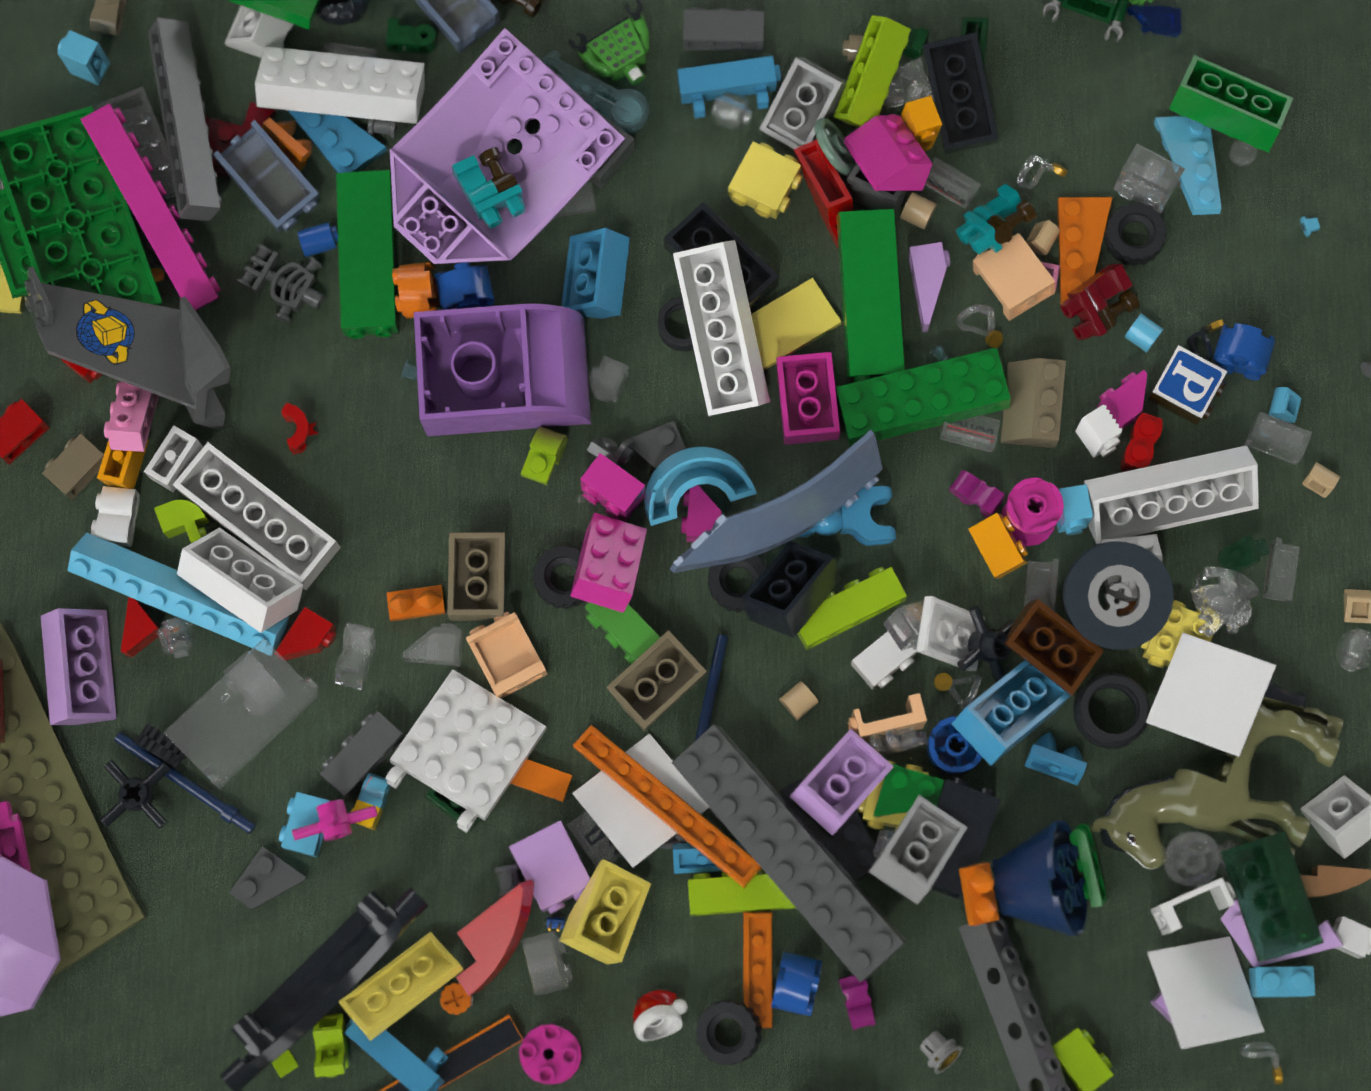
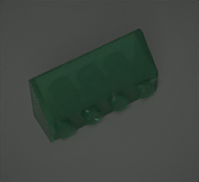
M1285 831L1220 851L1258 962L1303 951L1324 943Z

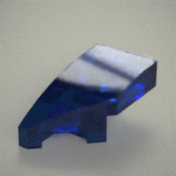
M1130 6L1127 8L1129 16L1134 15L1142 25L1141 30L1144 34L1149 31L1153 34L1177 37L1181 34V9L1164 6Z

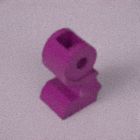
M964 470L960 471L958 478L949 487V491L960 499L959 501L966 505H978L980 513L985 518L995 514L1004 501L1005 494L996 487H989L985 481H980L976 476Z
M855 975L838 979L841 991L846 995L845 1006L852 1030L855 1031L857 1028L868 1025L875 1026L870 1003L871 998L867 992V981L860 982Z

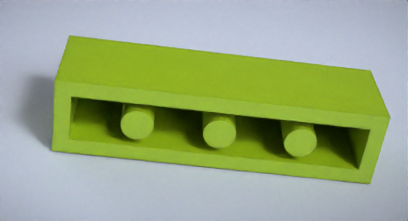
M871 16L834 114L835 118L859 128L875 116H880L879 113L884 100L888 96L892 78L898 70L903 49L908 43L910 28L887 17Z
M883 567L877 568L868 574L870 578L862 582L859 579L853 580L844 586V591L836 595L832 591L798 632L806 650L904 602L907 595L892 567L886 570Z
M763 869L756 874L745 888L741 887L724 872H722V877L711 878L710 873L694 874V879L688 880L691 916L796 909Z

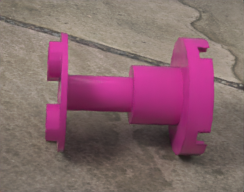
M1037 477L1024 479L1016 484L1008 495L1007 503L1001 512L1003 517L1008 516L1014 525L1015 530L1012 534L1016 541L1021 540L1024 546H1033L1047 540L1061 518L1064 507L1062 495L1054 484Z
M552 1024L541 1025L531 1030L523 1039L519 1050L520 1063L525 1073L533 1080L543 1084H560L572 1078L579 1069L581 1046L577 1038L568 1030ZM549 1049H552L555 1054L551 1060L546 1058Z

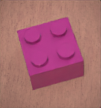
M601 453L580 479L581 490L584 492L582 496L593 505L599 503L606 508L605 513L617 520L622 519L624 522H627L645 498V485Z

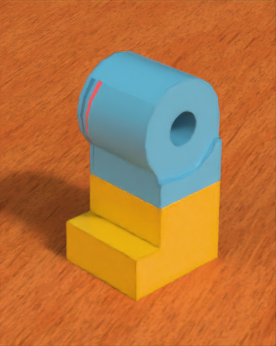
M372 773L367 775L354 809L351 812L375 805L378 816L356 822V824L376 830L391 787L386 783L387 780L384 777Z

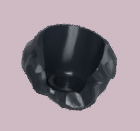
M321 0L316 15L328 24H352L363 18L367 11L368 0Z

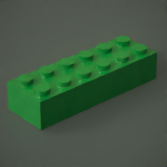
M997 348L836 387V397L849 447H852L870 430L875 434L876 441L1009 409L1011 401Z

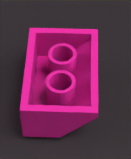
M893 114L875 116L845 137V146L875 191H923L933 164L900 116Z

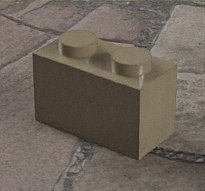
M81 433L78 437H73L66 443L65 450L58 457L52 458L46 464V470L42 473L72 501L98 475L104 456Z

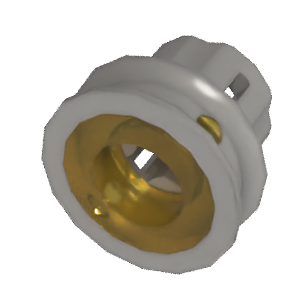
M939 1031L931 1033L920 1046V1050L929 1058L927 1065L934 1067L936 1074H940L948 1069L957 1060L963 1049L961 1046H956L955 1039L947 1041Z

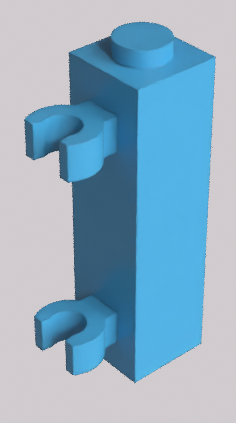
M773 56L677 69L681 103H693L695 118L705 117L704 101L756 94L758 109L769 108L767 92L776 91L777 81H781L779 65H774Z
M352 1019L348 1022V1029L345 1031V1034L410 1091H437L445 1082L435 1072L449 1057L438 1047L432 1051L426 1062L423 1063L388 1031L384 1030L370 1041Z

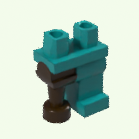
M497 147L490 148L478 156L481 164L484 167L490 168L493 179L489 181L484 177L474 155L452 165V174L475 211L478 220L483 219L489 229L503 223V219L498 211L505 207L508 208L512 218L525 213L523 191L513 174L506 173L499 163L502 156Z
M1007 184L997 189L999 196L986 205L976 207L973 212H966L963 215L966 223L956 229L960 241L965 245L970 243L972 249L979 255L988 248L997 253L1003 249L1001 244L1011 241L1012 229L1022 221L1029 223L1037 218L1033 206L1027 200L1021 201L1018 192Z

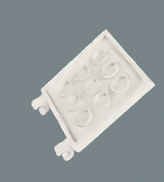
M452 669L390 758V763L395 766L385 778L387 780L386 783L396 789L406 773L431 787L466 809L459 817L457 827L467 833L477 817L484 821L487 819L545 733L546 726L501 698L497 699L496 695Z

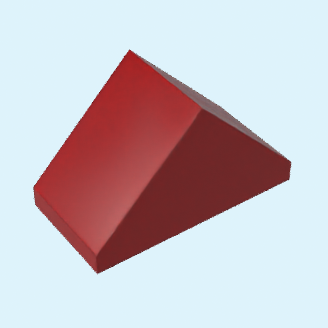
M129 597L121 653L127 657H133L164 632L138 600Z

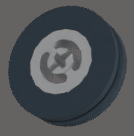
M1111 541L1091 547L1074 561L1064 581L1063 603L1069 621L1082 636L1104 648L1116 650L1130 649L1148 642L1162 630L1172 611L1173 585L1167 569L1152 552L1136 544ZM1114 575H1119V581L1107 585V588L1114 591L1122 588L1121 593L1132 598V592L1128 587L1129 582L1133 581L1137 588L1136 604L1130 611L1122 615H1117L1116 611L1128 606V602L1118 599L1114 603L1115 598L1104 592V599L1108 606L1106 609H1102L1099 604L1098 592L1104 580Z

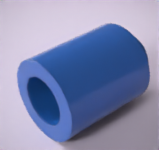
M329 222L297 231L305 257L337 248L338 232L336 226L330 227Z

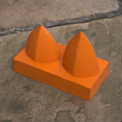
M269 118L263 122L261 128L299 171L304 169L307 158L312 152L313 145L312 140H295L292 137L296 129V121L284 120L275 123Z
M442 585L386 592L390 621L446 614Z
M982 862L959 868L968 925L976 926L999 920L993 886L995 881L992 878L990 863Z

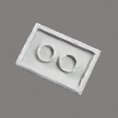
M925 596L916 652L958 667L957 662L969 653L968 640L970 635L976 631L969 611L936 597ZM978 660L966 670L977 671Z

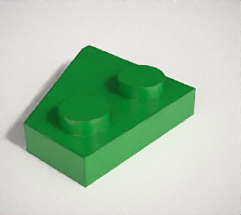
M891 764L893 768L884 778L873 817L878 818L907 813L919 795L937 806L944 780Z

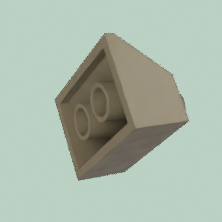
M1035 358L1009 362L1007 364L1006 383L1011 401L1010 408L1003 410L1000 443L1056 448L1060 435L1066 361Z
M449 533L447 612L451 621H481L504 616L505 533Z
M668 630L606 688L625 712L645 732L706 675L707 671Z

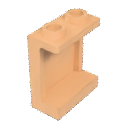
M1019 233L1012 236L1010 242L1001 244L1003 249L997 253L993 250H986L980 255L978 254L973 260V272L976 275L980 274L1003 305V313L1009 321L1055 294V280Z
M505 612L504 616L494 619L495 623L487 627L480 625L469 632L470 636L466 637L497 699H503L548 675L515 612L512 614Z
M920 693L908 696L905 703L907 714L864 724L859 708L853 709L852 716L849 718V722H847L848 729H852L866 742L923 729L927 719Z

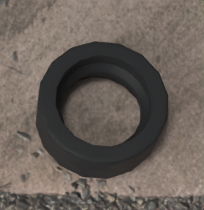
M678 297L671 299L663 305L658 314L657 326L660 338L666 346L673 350L685 352L694 349L692 339H678L672 336L667 327L670 315L677 310L685 309L683 298Z

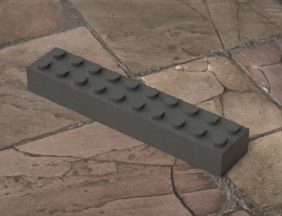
M712 725L672 762L674 767L860 982L869 978L908 943L721 726Z

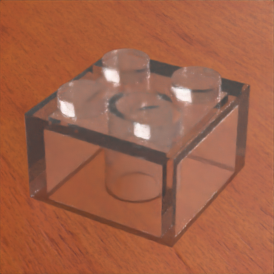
M1136 143L1119 174L1114 189L1123 198L1128 200L1134 199L1137 202L1144 203V205H1150L1161 214L1177 187L1185 168Z

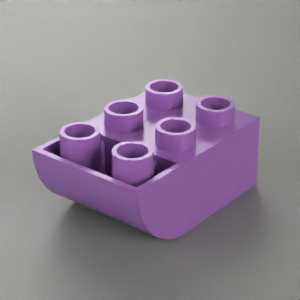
M515 304L414 312L419 416L427 436L539 428L540 426L557 427L591 424L584 317L579 312L570 308L548 304Z

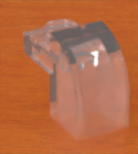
M347 622L344 629L343 650L336 663V684L362 690L369 674L376 648L374 629Z

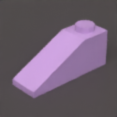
M942 242L909 247L908 260L922 332H928L946 268L950 266L948 250L943 251Z

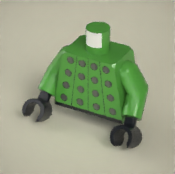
M635 0L638 7L633 12L630 11L629 4L627 2L625 4L626 12L633 17L631 20L627 16L588 41L584 34L576 33L580 38L578 46L572 39L568 40L571 48L579 50L578 55L589 71L604 78L610 77L613 81H618L626 76L632 85H637L644 80L645 75L639 67L646 63V54L649 51V31L644 17L640 15L643 7L638 0Z

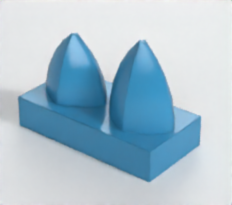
M1048 732L1032 745L1024 766L1078 786L1087 763L1083 762L1082 755L1077 746L1065 750L1062 754L1058 753L1055 738L1051 732Z

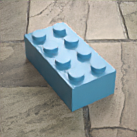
M1024 660L970 703L952 725L992 766L1057 712L1071 695Z

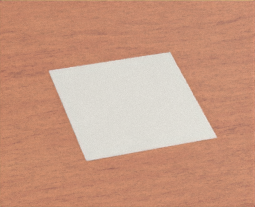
M1182 633L1146 723L1240 756L1276 665Z
M650 733L625 752L697 812L702 814L709 808L705 801L674 767L673 761ZM602 771L572 793L632 868L676 834L674 830Z
M1230 936L1147 952L1181 1049L1264 1032Z

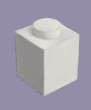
M1344 916L1336 918L1333 930L1344 945L1335 949L1356 958H1363L1366 954L1370 955L1371 928Z

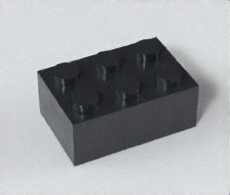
M789 541L742 597L749 620L794 638L841 581L835 559L827 554Z

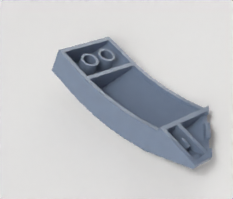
M871 430L867 432L829 467L785 495L728 518L722 514L716 520L710 531L706 530L691 545V548L672 564L670 570L673 573L734 563L759 555L785 544L816 527L837 512L843 505L848 509L860 498L857 495L860 490L865 488L868 491L880 480L877 475L883 468L875 434Z

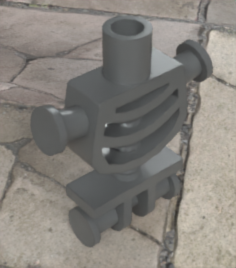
M261 244L257 246L259 250L256 255L251 256L249 259L253 263L251 268L245 266L243 269L245 271L244 275L236 281L246 289L251 290L252 288L257 295L260 294L266 282L271 281L270 295L276 305L281 307L279 314L276 313L274 317L286 323L291 321L289 318L291 310L299 312L304 303L319 309L325 300L324 294L313 289L317 282L313 274L317 269L321 270L323 268L317 260L310 257V262L304 268L295 262L288 263L280 268L278 272H275L274 269L281 258L277 252H272ZM270 255L269 260L265 262L267 256ZM258 266L263 269L261 273L256 271ZM256 278L257 280L255 281L254 285L251 286L250 284L252 283L253 279ZM279 286L282 287L281 298L277 297ZM289 292H291L289 301H287Z

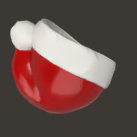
M654 990L642 995L638 999L633 1011L634 1032L637 1038L641 1041H651L678 1032L683 1026L681 1015L686 1013L688 1009L686 1001L679 999L675 993L667 990Z

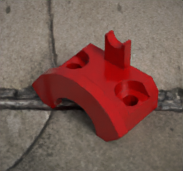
M286 403L281 410L282 416L286 422H292L297 425L295 434L287 439L289 449L293 455L303 453L307 449V437L318 434V432L313 430L317 424H309L304 412L297 406Z

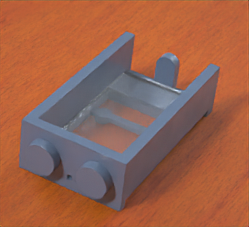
M415 0L459 54L500 23L499 12L489 0Z
M254 120L251 123L252 129L242 137L239 135L231 140V146L220 154L216 151L213 155L217 163L234 180L279 233L283 229L288 231L298 222L296 219L303 212L308 214L318 206L319 193Z

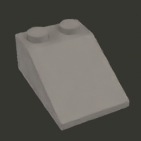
M796 57L759 130L793 149L816 140L814 130L816 121L820 118L830 119L839 104L847 81L806 58Z
M919 795L869 872L918 905L930 890L967 827Z

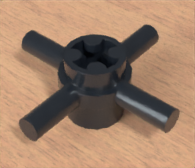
M976 605L969 608L976 631L970 635L968 640L969 653L960 659L957 665L961 670L965 671L977 660L988 662L997 683L1005 676L999 659L1007 658L1011 652V648L1004 643L1014 621L1009 620L997 631L987 628L980 607Z
M113 760L109 761L104 768L120 785L118 792L120 802L107 812L100 821L108 828L126 810L134 812L143 811L158 829L163 828L168 821L152 805L154 799L152 787L169 773L171 768L163 762L145 779L138 777L128 778ZM137 786L141 788L138 792L141 799L138 802L135 799L129 798L130 792L132 793L137 789Z

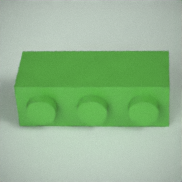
M590 602L585 606V610L588 613L585 618L593 627L597 629L600 626L607 633L604 638L615 649L619 646L626 653L623 657L630 665L661 638L629 604L624 613Z

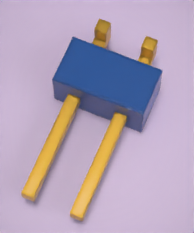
M553 916L547 918L548 931L551 928H557V931L564 929L565 918H562V916L560 918Z

